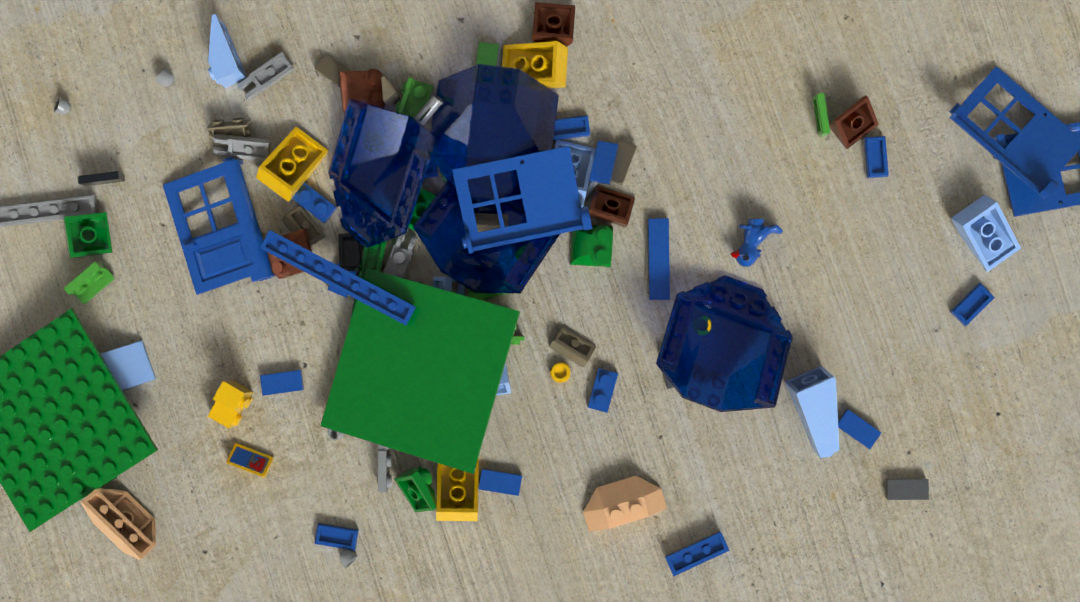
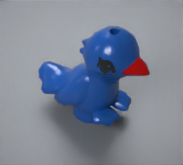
M748 219V225H739V228L745 229L743 245L730 254L741 266L749 267L761 256L759 253L762 250H757V246L769 234H782L783 230L777 224L765 226L764 219Z

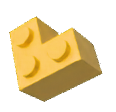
M233 380L223 381L213 397V400L216 402L207 417L228 429L233 428L234 425L238 426L243 417L241 415L243 409H247L253 400L251 397L253 391Z

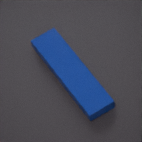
M669 218L648 219L649 300H670Z

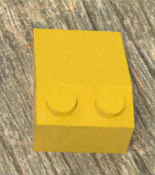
M558 41L503 45L501 85L547 89L565 88L568 47Z
M295 127L259 166L256 178L289 202L303 183L308 180L329 150L298 127Z
M479 458L474 474L438 463L436 521H478Z

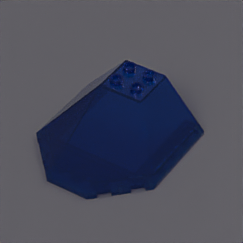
M477 64L438 81L436 95L444 103L433 114L427 155L455 188L452 169L552 149L559 95L522 70ZM516 170L494 174L499 198L512 196L517 191H521ZM490 175L467 180L471 199L483 201L494 199Z
M349 99L328 174L329 178L334 181L336 190L333 191L336 206L340 207L343 217L340 219L341 226L362 245L369 248L407 233L437 135L412 116Z
M516 170L494 174L499 198L521 194ZM453 174L413 226L440 271L475 293L521 294L560 236V234L477 250L469 254L468 248L464 249L462 236H465V228ZM490 175L467 180L472 204L494 199ZM522 198L500 203L502 214H508V226L527 222ZM496 204L473 208L474 213L498 214Z
M724 275L715 281L700 284L689 291H682L676 295L656 364L682 398L719 412L776 407L791 346L792 334L781 323L780 315L775 307H771L767 301V295L763 289ZM708 320L711 321V329L709 330V332L707 329Z

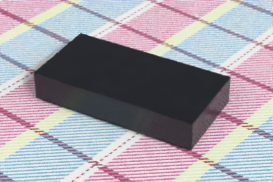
M118 171L77 177L78 184L82 186L125 182L124 174Z
M359 232L338 234L339 266L349 272L361 271Z

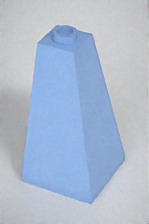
M820 366L785 381V385L814 452L820 458L832 456L834 452L839 451L835 377L823 366Z

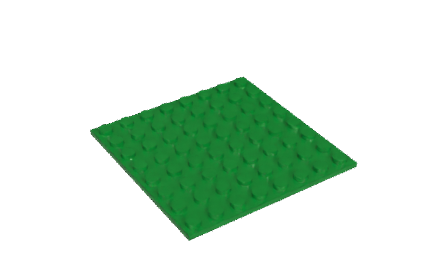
M366 268L364 280L412 304L416 309L408 324L404 325L361 301H356L320 426L474 474L520 311Z
M73 308L0 356V484L29 532L158 451V448Z

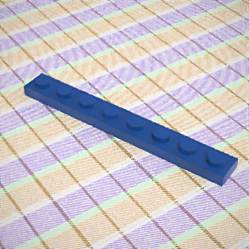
M271 230L268 231L260 249L404 325L408 324L416 309L412 304Z

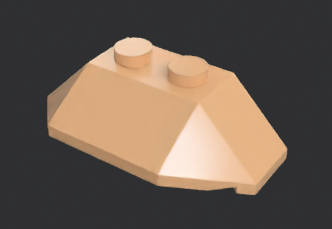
M635 475L597 487L583 514L588 530L592 532L610 529L652 516L666 509L667 506L660 487Z
M98 488L81 501L93 524L122 552L141 560L156 546L155 518L127 491Z

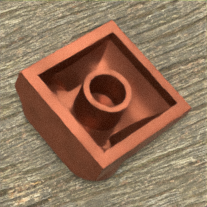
M535 2L532 40L535 43L558 41L566 47L573 43L576 5Z
M379 70L339 72L343 113L384 111L385 103L383 101L381 80L383 75Z
M306 229L282 235L312 252ZM267 252L271 270L278 279H284L304 272Z

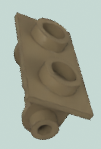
M234 118L230 122H224L223 119L213 120L206 128V130H212L209 131L210 140L213 139L215 134H226L229 136L228 132H231L232 136H251V129L247 128L251 121L244 120V118Z
M474 213L478 232L501 228L498 214ZM502 214L504 226L506 227L508 226V214Z

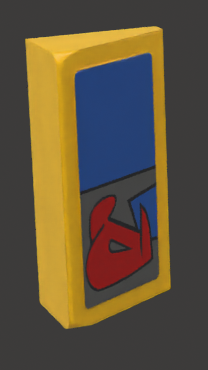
M235 443L226 463L255 475L266 477L274 457Z

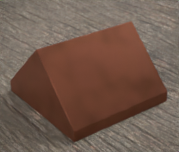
M866 95L829 123L830 129L846 149L879 125L870 100Z
M597 185L589 208V214L591 217L626 228L635 197Z

